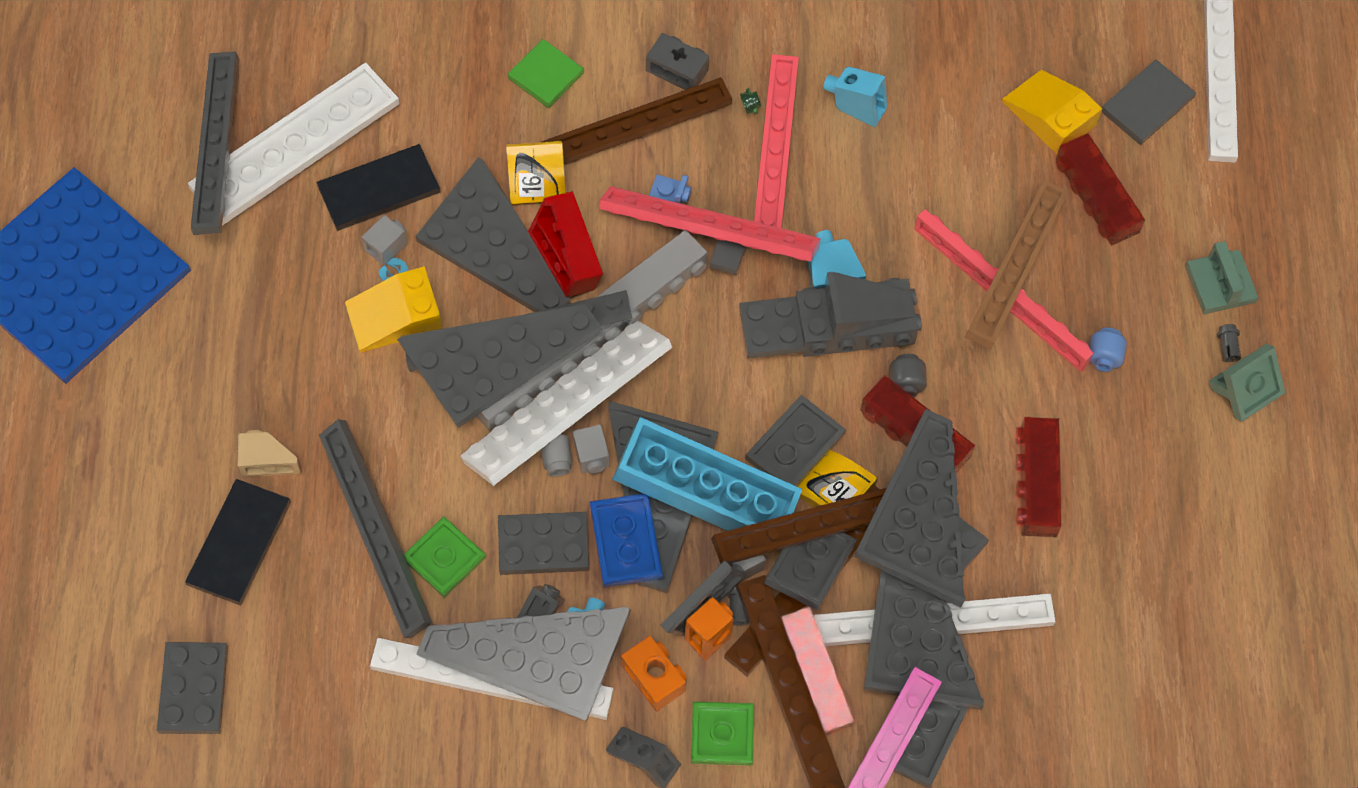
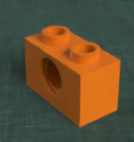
M712 597L686 620L685 641L705 661L731 638L734 619L732 617V610L724 602L718 603Z
M650 635L621 655V666L657 712L686 692L685 680H687V677L678 664L673 666L667 658L669 653L662 642H655ZM653 667H659L664 673L659 677H653L648 674V670Z

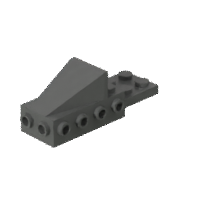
M827 272L825 288L807 287L801 291H796L795 297L739 303L747 359L802 352L803 357L915 344L917 333L922 329L920 314H915L914 306L917 304L915 289H910L909 279L889 278L883 282H872L836 272Z

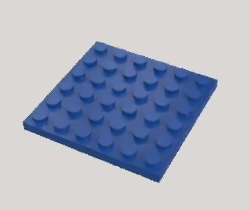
M73 167L0 231V326L63 383L67 384L182 280L191 269L184 260L79 170Z

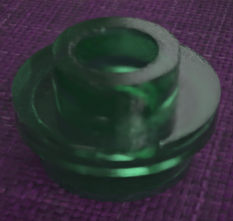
M750 88L745 89L746 92L740 94L746 113L754 112V115L758 114L757 108L762 105L757 91L751 93Z

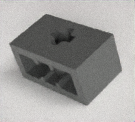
M664 33L660 35L646 56L647 72L684 90L698 86L709 70V55L703 50L693 48L683 43L677 37H670Z

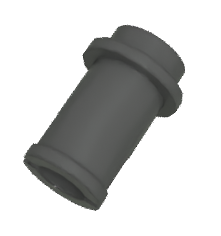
M1234 324L1220 326L1217 337L1221 339L1224 362H1234L1233 357H1235L1236 361L1241 359L1238 342L1240 331L1236 329Z
M735 586L727 594V597L730 599V609L733 612V625H747V616Z

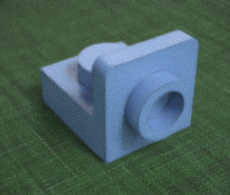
M657 174L649 196L681 204L683 202L688 203L692 187L688 186L689 176L683 175L681 181Z

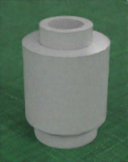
M561 433L541 449L544 469L547 470L549 476L553 477L570 473V466L573 464L569 438Z

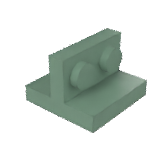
M1225 241L1214 243L1208 257L1187 261L1185 265L1203 315L1253 304L1259 298L1240 249L1235 251L1229 250Z
M1268 343L1209 380L1212 391L1230 399L1234 418L1240 421H1244L1286 393L1275 347Z

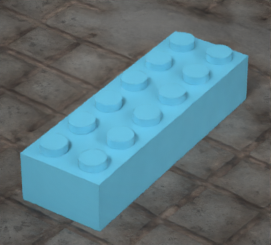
M641 417L632 430L612 478L616 482L727 531L794 513L802 489Z

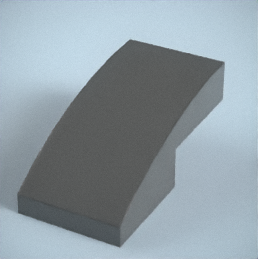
M718 240L710 261V268L737 275L747 247L726 240Z

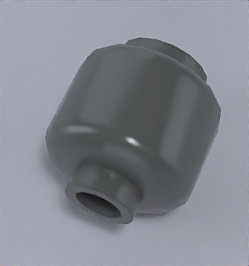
M902 354L889 365L891 390L900 394L902 398H914L926 388V365L917 355Z

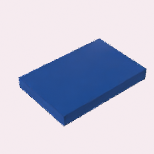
M636 494L590 501L603 588L663 579L649 496L646 494Z

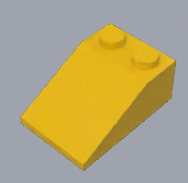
M1042 69L1002 99V102L1057 155L1097 126L1102 112V108L1083 90Z
M425 266L398 273L345 302L360 353L399 342L397 339L404 335L442 329L440 313Z

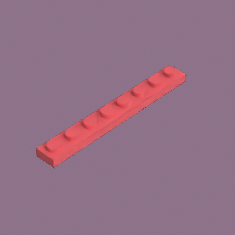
M772 54L754 222L781 228L799 57Z
M612 186L607 189L600 199L599 209L610 211L612 214H622L634 217L640 221H650L661 224L664 227H674L686 230L692 234H702L714 237L720 241L726 240L741 244L744 247H754L766 250L772 254L794 257L801 261L811 262L820 246V238Z
M924 209L917 216L914 229L983 289L988 291L998 268L992 267L985 261L979 251L972 250L965 244L958 233L951 232L944 226L938 216L931 215ZM1021 288L1010 312L1082 372L1089 365L1094 354L1088 344L1074 337L1062 322H1057L1041 304L1033 302Z

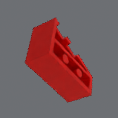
M573 191L545 197L528 230L529 235L566 298L595 290L603 272Z

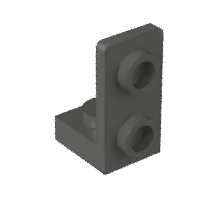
M625 727L620 728L606 748L609 755L642 769L650 780L660 788H666L681 766V763L666 745Z

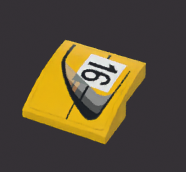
M562 141L506 145L511 204L542 202L545 197L566 193Z
M830 450L797 487L802 489L800 498L814 508L868 493L876 484L877 478L852 460Z

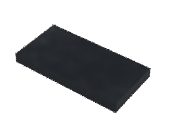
M420 144L316 182L337 231L441 193Z
M236 479L185 581L186 585L241 606L291 503L290 498Z

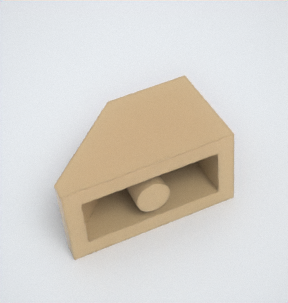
M249 430L246 433L238 434V468L242 477L301 474L298 458L268 432Z

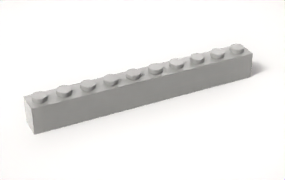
M684 230L599 295L603 296L626 290L629 297L632 319L601 326L602 331L476 417L490 432L495 427L503 425L517 410L525 408L533 402V398L539 393L547 391L555 385V382L560 377L572 372L580 362L598 352L599 348L606 342L615 339L628 325L640 321L645 312L659 307L664 298L671 292L676 293L681 290L688 279L703 273L707 267L708 252Z

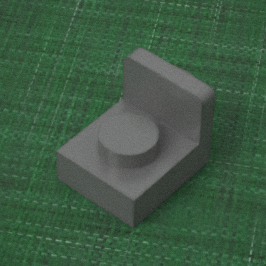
M551 585L535 586L532 588L517 618L553 615L558 607L564 604L565 599L559 596L560 591Z

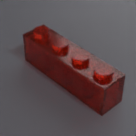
M1089 133L1060 145L1056 156L1057 168L1067 176L1072 191L1078 194L1083 201L1086 213L1092 216L1098 224L1101 236L1107 238L1112 246L1139 234L1145 219Z
M884 375L862 399L860 411L869 422L877 423L885 429V433L892 440H899L907 447L925 409L928 408ZM953 428L954 469L957 473L972 457L975 444Z
M1024 417L1021 427L1016 428L1015 442L1020 444V454L1017 453L1016 471H1021V480H1017L1016 497L1021 498V508H1017L1016 523L1021 525V536L1057 537L1061 529L1059 418Z
M810 606L781 617L826 735L854 725V720Z

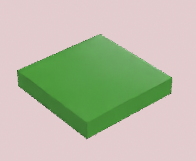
M542 39L508 73V79L544 106L550 108L584 74V68Z
M444 516L403 554L408 566L443 598L486 558V554Z
M693 701L691 764L752 766L754 703Z

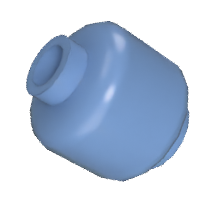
M1109 327L1102 328L1091 336L1089 347L1094 353L1090 361L1091 364L1095 365V368L1099 371L1110 372L1112 369L1119 368L1124 363L1127 340L1119 330Z

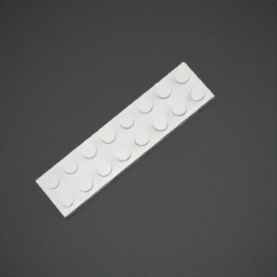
M365 62L231 153L228 161L222 226L399 105V98ZM196 178L188 182L189 189L193 193L195 191Z
M639 321L628 325L620 335L606 342L591 357L585 358L572 372L560 377L555 385L547 391L539 393L529 405L517 410L503 425L495 427L491 433L479 442L471 445L460 456L466 466L494 486L670 350L672 345L669 339Z

